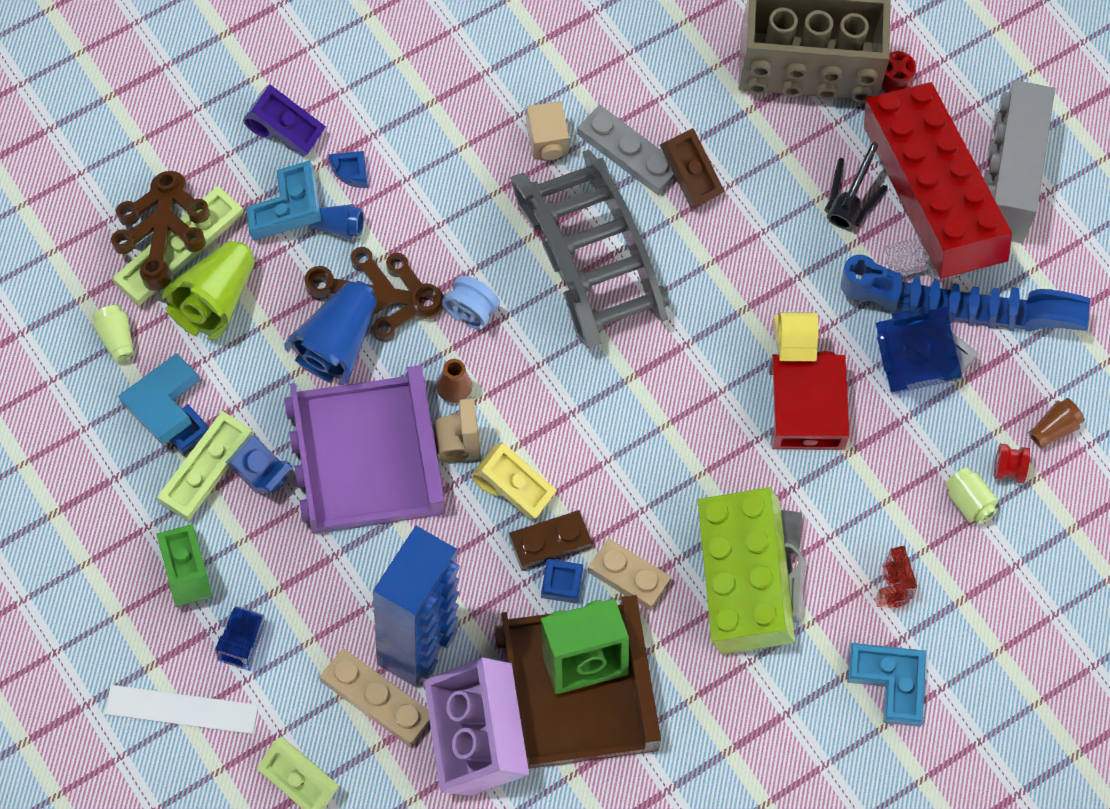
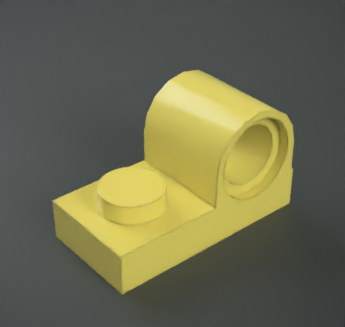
M780 312L779 315H774L773 331L780 361H816L818 346L817 313Z
M503 442L494 445L471 474L473 481L481 489L493 496H504L530 520L538 517L557 491Z

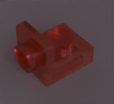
M904 545L891 548L886 562L882 565L886 583L893 585L878 590L875 598L877 607L888 605V608L891 609L908 604L910 599H913L917 584Z

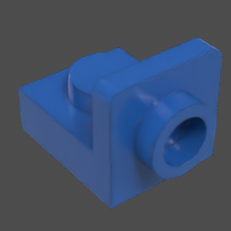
M249 435L225 462L255 493H274L279 490L287 481L288 477L286 474L292 468L288 461H280L255 435Z

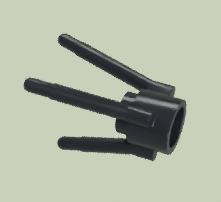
M872 142L849 192H843L841 196H838L845 161L843 158H839L837 161L830 198L824 211L828 213L827 219L829 222L839 228L849 230L854 225L859 227L865 215L887 191V186L882 185L862 208L860 207L861 201L856 196V193L877 150V142Z

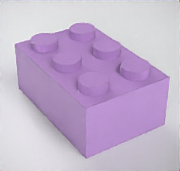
M481 657L424 680L440 792L473 796L529 775L512 663Z

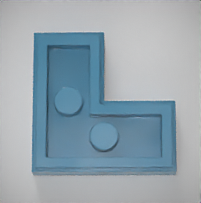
M310 160L276 170L280 197L246 207L249 234L253 241L321 221L315 171Z
M176 353L118 397L121 404L164 445L192 424L189 416L174 400L200 382V378Z
M851 643L849 646L847 683L885 687L883 723L921 727L923 724L926 651Z

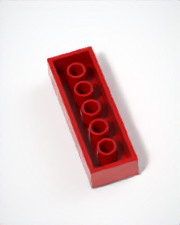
M929 82L866 98L864 129L871 143H878L876 152L940 279L1008 262L1012 231L933 83Z

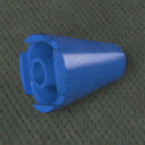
M356 281L355 283L347 282L288 337L284 343L287 353L293 349L298 354L295 361L320 379L330 382L335 377L340 379L338 385L346 384L351 377L377 304V300L373 296L374 290L361 281Z

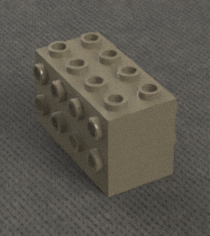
M747 0L741 28L738 90H745L753 94H763L765 92L782 93L788 97L800 95L817 96L825 100L846 98L856 102H866V98L879 95L889 62L891 0Z

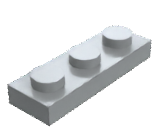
M600 104L577 127L578 136L658 196L675 178L662 150Z

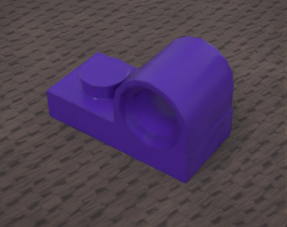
M271 84L261 91L243 119L244 124L253 133L263 138H271L275 135L303 157L310 152L326 127Z

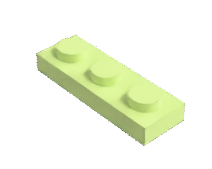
M222 411L157 496L158 503L189 522L229 469L225 462L249 435H253V430Z

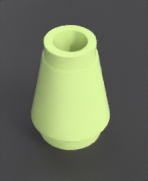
M110 305L96 311L92 315L95 321L92 326L110 355H112L113 360L119 362L132 357L135 353L127 312L122 311L120 305Z

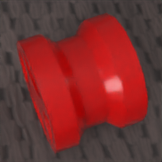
M902 51L889 53V62L881 85L885 92L888 93L911 87L916 73V63L911 55Z
M1000 443L995 458L994 479L1003 480L1008 477L1013 478L1016 483L1024 484L1029 469L1030 448L1021 447L1016 450L1011 449L1008 444Z

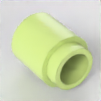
M969 467L958 471L945 483L949 490L947 495L969 523L977 520L979 524H982L997 512L995 506L999 500L977 472L973 473Z

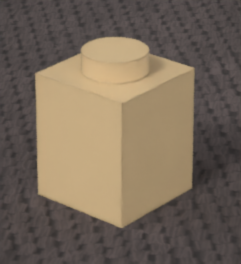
M562 101L527 106L526 126L533 160L542 158L544 160H555L563 155H568L569 134Z

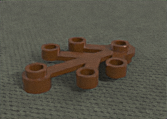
M165 171L153 178L150 184L151 190L136 202L124 201L116 208L119 222L122 225L130 226L139 220L142 213L158 203L157 211L130 231L125 229L118 230L111 237L114 250L118 254H127L134 249L138 242L153 232L149 258L143 262L140 268V276L144 286L153 291L164 289L172 279L168 264L164 261L169 230L183 241L185 248L190 252H198L206 245L203 231L200 228H190L172 212L173 204L177 203L187 211L189 219L193 223H203L210 217L207 202L203 199L191 197L185 191L187 185L184 176L176 171ZM202 209V211L194 213L196 210ZM127 240L125 243L119 244L121 241Z
M358 247L352 251V267L357 271L364 272L373 284H367L374 290L373 296L377 300L373 315L391 304L404 305L403 308L390 317H381L374 322L373 333L378 341H390L393 339L396 329L415 317L430 319L441 313L444 308L442 305V299L444 298L442 291L432 284H422L408 266V259L404 254L392 253L389 255L386 267L387 272L391 276L400 277L408 290L395 289L373 261L372 252L368 248ZM361 255L368 258L364 263H359L355 259ZM395 261H400L404 265L399 269H395L391 264ZM324 266L312 267L305 275L306 291L315 298H324L329 294H335L347 282H352L334 279L332 272ZM316 282H324L326 284L322 289L313 287ZM423 299H429L433 304L431 306H422L420 302ZM385 325L390 327L391 330L388 333H380L378 328Z

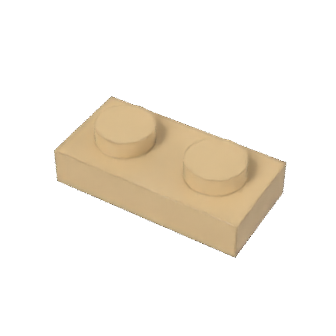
M609 538L588 567L589 574L625 596L637 595L638 604L650 611L671 582L670 575Z

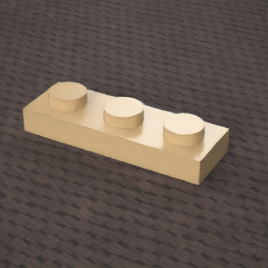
M344 648L340 650L319 676L320 682L410 748L430 724L427 708Z

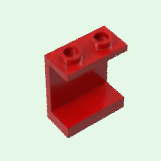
M831 351L817 352L816 361H780L779 355L773 354L769 366V375H773L775 424L771 435L772 449L845 450L850 436L846 355H836Z

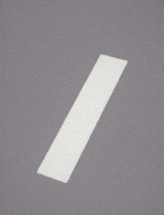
M110 685L105 714L253 734L258 705Z

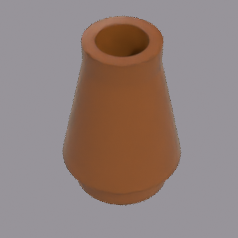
M459 359L448 360L436 381L437 393L448 402L456 403L461 399H466L472 391V380L466 371L464 363Z
M1069 398L1064 399L1062 402L1057 400L1028 433L1033 442L1043 449L1048 444L1079 430L1080 424L1085 421V418L1077 405Z

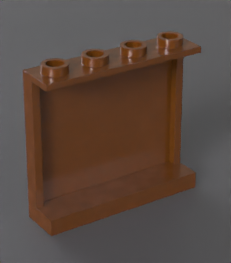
M637 595L621 597V602L618 605L629 636V675L556 695L542 656L541 618L547 617L550 614L508 619L507 612L501 613L500 626H494L497 649L504 648L506 662L512 663L528 769L659 751L661 735Z

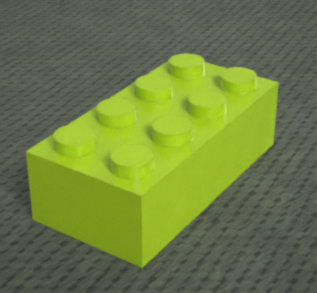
M766 487L697 499L711 642L721 654L796 643L780 501L772 488Z

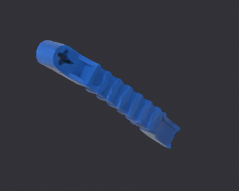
M866 255L850 257L845 263L841 278V289L845 295L852 299L876 302L889 309L890 313L901 311L908 313V316H914L922 308L932 317L947 319L950 323H954V321L968 322L970 326L982 324L988 325V328L993 329L995 326L1008 328V331H1014L1016 328L1025 329V331L1029 332L1042 328L1088 331L1090 298L1065 291L1036 289L1029 292L1027 300L1020 299L1019 288L1015 287L1012 288L1010 297L1005 298L1000 297L999 288H993L990 296L980 294L979 287L974 286L971 289V293L961 292L959 284H953L951 290L940 288V282L937 280H933L931 286L921 285L920 277L915 276L912 283L902 282L901 272H895L876 264L872 258ZM856 275H860L861 279H857Z

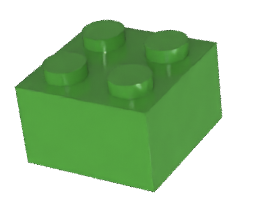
M615 598L607 601L595 600L584 607L569 611L558 610L547 617L541 618L542 656L555 695L629 675V636Z

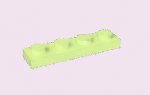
M219 186L203 198L210 210L208 220L203 223H193L189 219L188 213L180 218L190 228L197 227L203 231L206 245L202 250L198 252L188 251L183 241L169 230L164 261L168 264L172 277L244 215L243 208ZM202 209L196 210L194 213H198L202 211ZM151 244L112 277L114 284L138 307L156 292L147 289L140 276V268L143 262L149 258Z

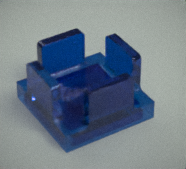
M924 306L891 314L892 319L875 323L883 367L892 395L963 379L947 306L928 310V307Z

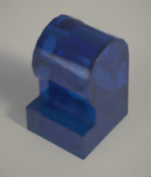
M235 606L229 617L227 627L223 635H220L215 648L217 660L250 671L263 632L265 615Z

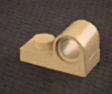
M474 398L459 400L460 413L443 416L435 420L434 429L438 460L442 462L481 460Z

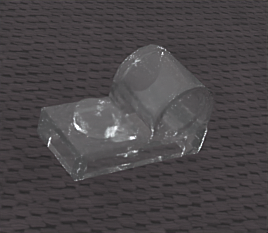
M920 237L885 246L888 269L901 272L902 281L913 279L914 276L921 277L929 275L937 281H948L957 279L964 274L940 279Z

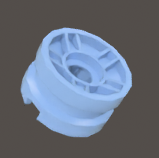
M460 275L453 283V291L447 292L442 299V305L457 321H460L462 318L469 321L467 327L482 330L490 320L489 314L495 313L500 306V300L484 283L475 278Z

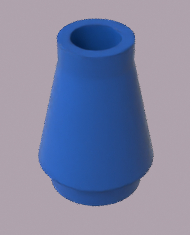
M354 204L320 208L321 221L309 224L311 229H318L351 240L353 236L360 237L362 234L364 211L362 208H356Z

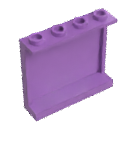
M422 365L407 367V376L299 392L296 391L295 383L290 384L291 397L284 398L287 420L295 419L296 431H289L292 454L300 453L301 465L294 466L297 488L305 487L306 499L299 500L302 522L310 521L312 534L445 514V500Z

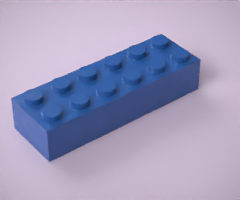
M415 525L373 590L377 665L414 687L418 685L421 678L428 679L438 663V660L435 658L442 646L447 649L458 632L455 625L458 621L456 611L459 604L456 603L459 591L456 590V587L460 580L457 578L460 565L457 564V548Z

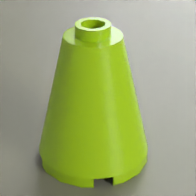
M228 241L167 285L162 293V300L164 298L167 299L169 304L165 309L177 325L194 336L199 332L209 334L206 338L208 340H214L222 336L228 328L254 267L255 260L251 249L244 243Z

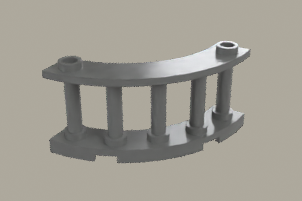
M590 150L582 152L586 165L585 168L540 184L537 181L531 182L524 173L512 176L510 179L519 210L526 217L533 230L541 229L547 241L543 242V248L554 272L561 271L569 288L563 295L570 312L576 336L589 349L602 344L598 331L603 329V325L647 309L661 322L668 320L665 307L669 306V298L665 288L662 285H658L638 229L620 192L609 175L604 159H597ZM588 181L595 188V190L552 204L551 201L545 203L543 197ZM604 201L615 218L613 221L568 236L567 233L562 235L556 224L559 217ZM620 233L623 234L632 255L631 257L586 273L583 270L577 271L571 256L574 254L575 249ZM635 270L638 271L645 295L599 312L595 309L591 310L586 292L590 290V286Z

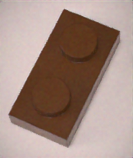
M694 128L660 144L690 208L698 206L725 192Z
M580 510L509 532V540L521 571L544 564L547 559L556 560L592 547V541Z

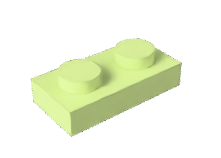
M282 736L272 743L257 767L258 771L302 809H325L339 788L336 782Z

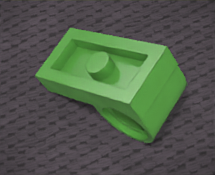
M193 524L157 533L175 607L213 598Z

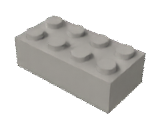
M1013 80L1009 93H1002L999 109L995 111L992 129L996 131L994 139H991L987 160H991L989 170H986L984 180L1012 231L1011 242L1023 244L1038 209L1056 88Z

